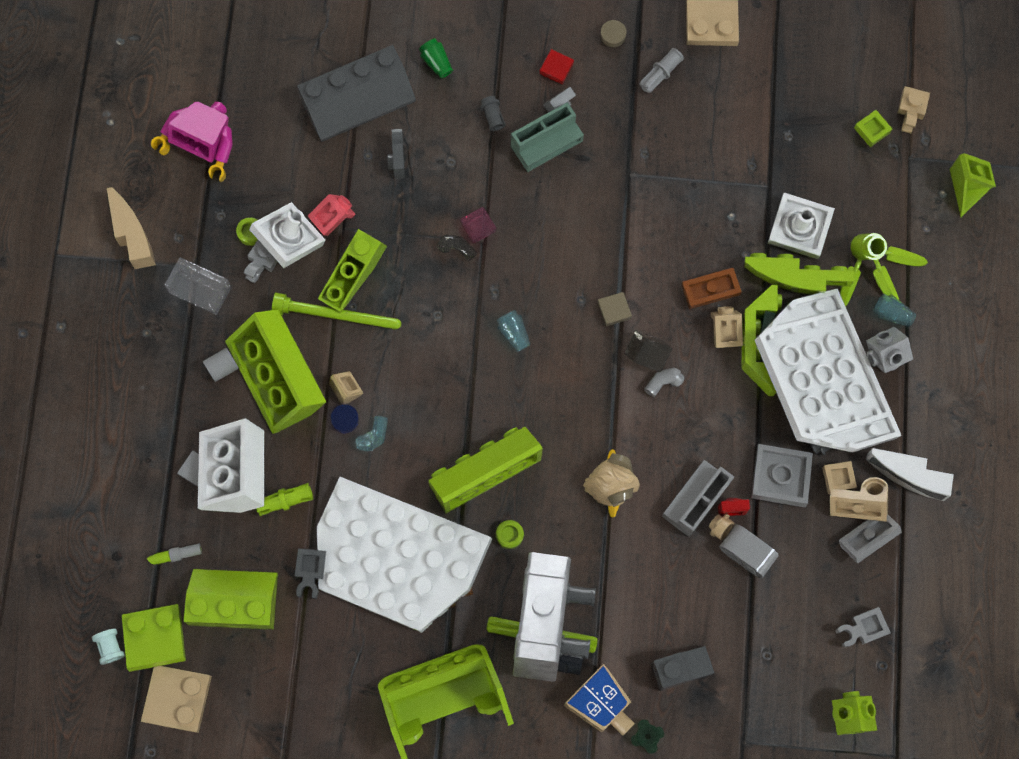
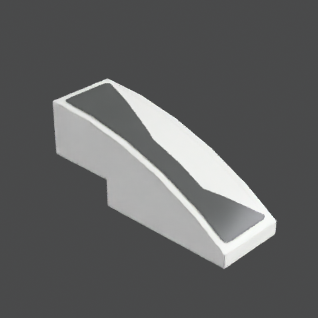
M874 448L867 453L866 460L904 488L925 497L945 501L951 496L954 474L927 470V458Z

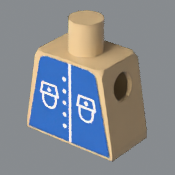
M604 664L564 704L567 709L600 732H603L611 724L623 736L635 724L623 712L631 703L630 699Z

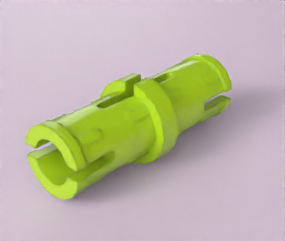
M305 483L287 490L282 488L277 493L265 496L264 506L256 508L259 516L281 509L286 511L291 506L313 500L309 483Z

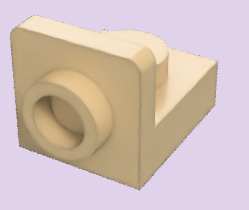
M731 306L718 307V311L711 312L714 327V346L716 348L743 346L742 314Z

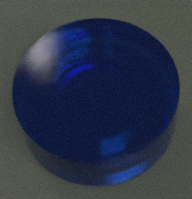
M343 404L333 410L331 422L338 432L349 433L358 426L359 416L354 407Z

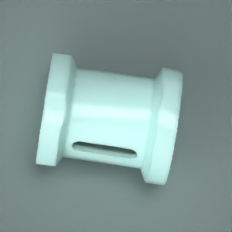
M109 629L92 636L93 642L97 643L101 655L99 661L102 665L125 657L124 652L120 651L115 636L118 634L116 629Z

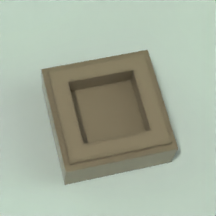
M624 292L598 299L597 303L605 326L632 318Z

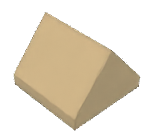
M350 371L333 374L330 377L329 385L342 406L363 394Z

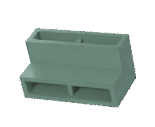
M568 102L511 133V148L527 172L583 142L584 134L576 124V114Z

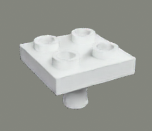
M783 193L768 244L819 259L835 208Z
M292 202L252 223L249 229L283 268L322 247L325 242L323 236Z

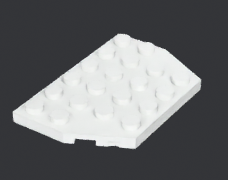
M838 289L793 300L755 339V343L797 441L855 452L895 440L902 436Z
M339 477L317 526V550L326 551L323 579H318V587L321 591L422 633L437 617L442 616L452 604L471 590L492 538Z

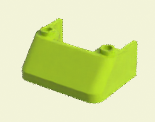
M471 645L383 678L378 684L388 723L401 759H408L404 746L416 743L423 735L422 724L474 705L478 712L492 715L502 710L508 726L514 724L503 688L488 652L483 645Z

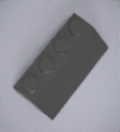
M393 45L297 85L302 104L321 142L416 102L405 68Z

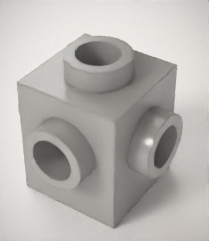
M896 327L879 332L876 336L866 340L869 350L867 352L869 362L872 366H877L884 373L893 371L913 360L909 338Z

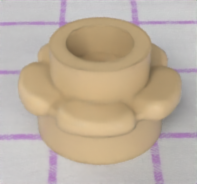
M725 514L723 517L717 515L709 525L711 536H716L718 539L723 540L734 527V522L729 519L730 516L728 514Z

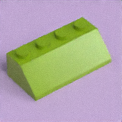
M278 309L254 313L225 341L272 434L278 433L311 416L326 403Z
M515 427L507 431L503 435L504 439L496 443L489 441L479 448L480 452L473 456L466 454L455 461L457 465L448 470L446 467H443L431 475L432 478L429 480V486L445 514L541 461L543 448L526 427L520 430Z

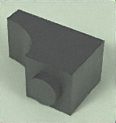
M705 646L679 652L654 660L651 663L660 691L714 674Z

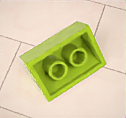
M193 569L186 592L184 622L189 626L274 630L278 573Z

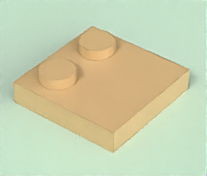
M686 0V45L738 46V0Z
M164 666L154 667L141 722L199 733L212 676Z

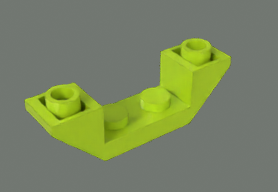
M771 285L745 309L742 315L743 346H741V369L768 396H774L776 390L764 362H756L760 361L761 357L755 343L756 335H760L761 321L756 318L773 319L777 311L781 310L782 294H778V285Z

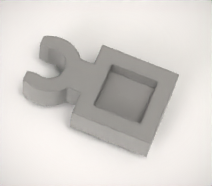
M879 607L851 618L854 624L853 627L851 625H842L835 630L836 633L846 631L850 635L849 641L842 643V647L853 645L859 637L864 645L891 633Z

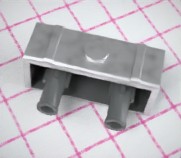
M530 552L528 555V563L524 574L519 630L516 635L513 676L554 682L556 681L559 657L567 655L588 659L590 640L565 638L562 635L565 606L568 603H576L594 607L596 588L571 586V583H568L571 558L534 552Z

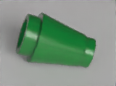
M434 38L419 48L420 57L440 79L447 77L453 72L442 42H438Z

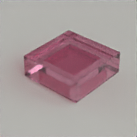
M484 207L460 219V223L473 244L493 234L497 229Z

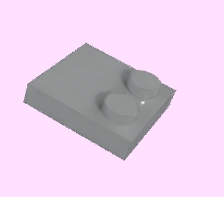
M758 444L751 498L806 508L813 453Z

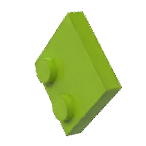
M178 604L122 615L126 666L129 672L186 661L181 611Z

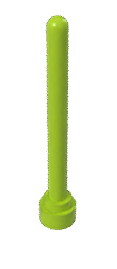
M276 292L273 297L272 310L278 309L282 316L284 313L289 314V311L391 329H399L401 327V321L396 318L349 310L339 312L331 307L291 301V298L287 297L286 294Z

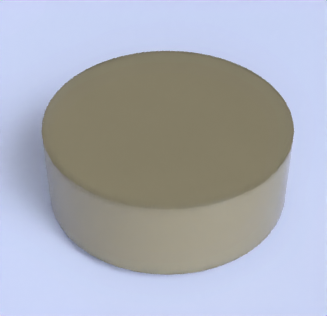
M610 20L604 23L600 33L601 41L606 46L613 48L622 45L626 39L624 24L617 20Z

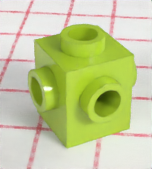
M859 691L842 693L843 699L832 700V716L836 724L837 735L877 731L876 708L873 704L872 696H860Z

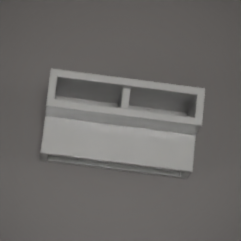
M704 460L663 513L662 517L690 537L729 486L734 476L721 466L719 469H716Z

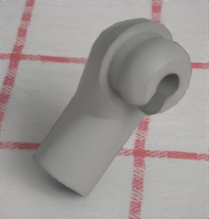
M674 367L657 371L644 388V391L648 395L655 397L665 384L671 383L672 386H680L684 382V376L679 369Z

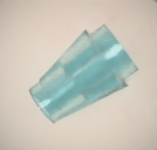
M882 294L874 307V313L878 314V318L910 327L916 318V313L892 294L889 296Z
M516 310L497 319L499 324L497 328L517 352L531 345L522 316L518 315Z

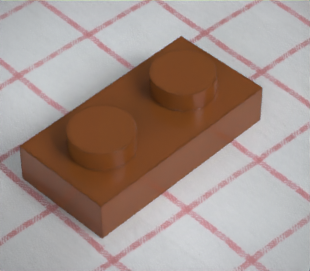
M734 268L683 281L681 284L689 309L736 297L742 293Z

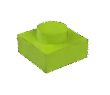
M877 110L856 123L854 127L870 147L892 131L891 126Z

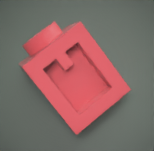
M329 194L308 217L324 236H329L345 218H353L355 213L351 209L352 204L346 197Z

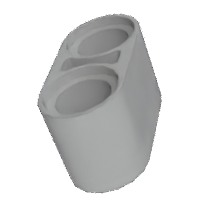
M735 524L719 546L721 551L759 578L765 576L779 556L772 547L738 524Z

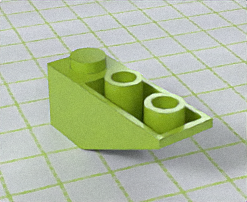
M358 229L318 299L335 310L342 312L374 270L387 245Z

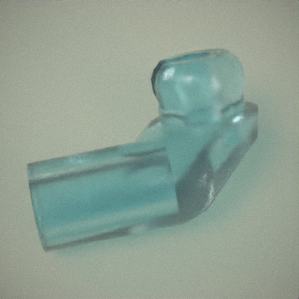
M375 416L373 430L358 436L355 442L356 447L359 450L372 451L382 445L385 441L388 418Z

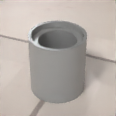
M227 348L203 361L215 382L239 369Z

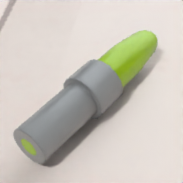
M200 543L181 548L175 547L169 549V551L147 557V560L154 565L170 561L176 562L183 558L202 554V548Z

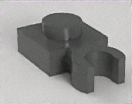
M391 129L393 154H388V169L394 170L395 179H405L402 129Z
M298 548L295 577L303 578L296 589L298 598H302L303 590L309 587L313 590L312 598L317 599L319 590L315 580L323 579L326 551Z

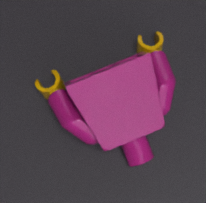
M194 102L189 107L173 111L160 131L162 135L152 139V148L156 150L163 143L159 153L166 155L170 151L169 143H172L211 163L215 159L217 160L216 164L209 168V176L212 179L213 173L216 170H220L219 181H224L226 172L223 169V165L228 162L233 145L232 130L228 127V117L225 115L227 112L226 107L220 102H214L211 107L200 102Z

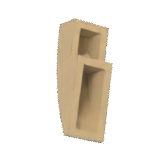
M112 187L107 188L114 236L120 247L127 245L129 260L134 269L156 265L147 235L135 213L119 193Z

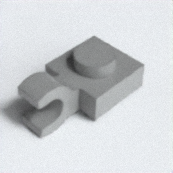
M259 240L248 254V260L252 262L244 271L245 279L255 284L264 269L272 272L278 263Z

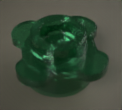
M641 720L638 723L637 733L631 737V742L634 746H641L646 749L647 753L653 754L658 750L657 744L659 740L664 737V730L661 727L649 724L648 720ZM649 734L650 739H646L645 735Z

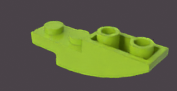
M752 253L750 257H745L744 268L755 276L772 285H778L779 288L807 295L825 293L826 286L851 287L854 282V271H847V267L834 266L831 267V270H820V266L807 265L804 266V269H799L800 258H793L791 254H778L777 258L766 257L764 253Z

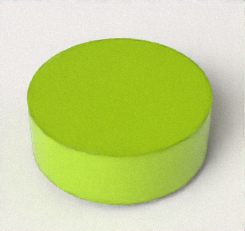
M245 218L238 223L236 233L243 244L253 246L258 241L249 230L251 224L258 221L257 219Z
M506 520L498 526L496 539L501 547L514 549L523 541L524 531L518 522Z

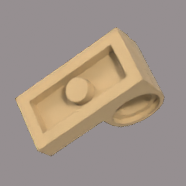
M877 477L866 479L862 483L860 491L831 489L830 516L887 521L888 484L883 479Z

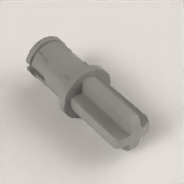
M672 48L660 62L653 64V69L640 81V86L644 91L651 93L664 79L670 77L673 69L684 60L680 51Z

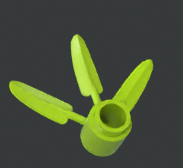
M859 234L851 242V252L857 261L854 267L850 266L847 271H854V282L851 287L841 286L840 296L844 305L847 306L861 274L859 267L862 260H873L877 268L873 271V275L879 288L892 305L899 306V297L885 266L880 265L878 259L882 258L885 254L888 261L903 265L924 266L928 262L924 257L900 248L890 246L887 250V242L880 234Z

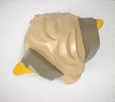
M612 449L609 451L607 460L600 463L594 469L589 478H586L583 486L585 487V492L593 496L598 503L608 506L610 517H616L619 506L633 497V492L638 491L640 483L633 474L631 460L626 456L616 454L615 450Z

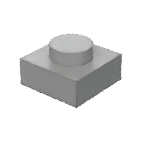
M569 87L543 105L549 113L567 102L569 105H572L569 100L576 95L571 87Z

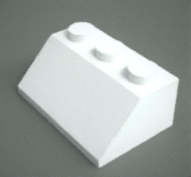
M245 418L199 432L198 509L241 513L263 507L264 430Z

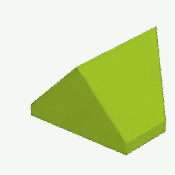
M963 153L958 156L950 168L959 212L962 217L991 188L996 187L991 164L988 161Z

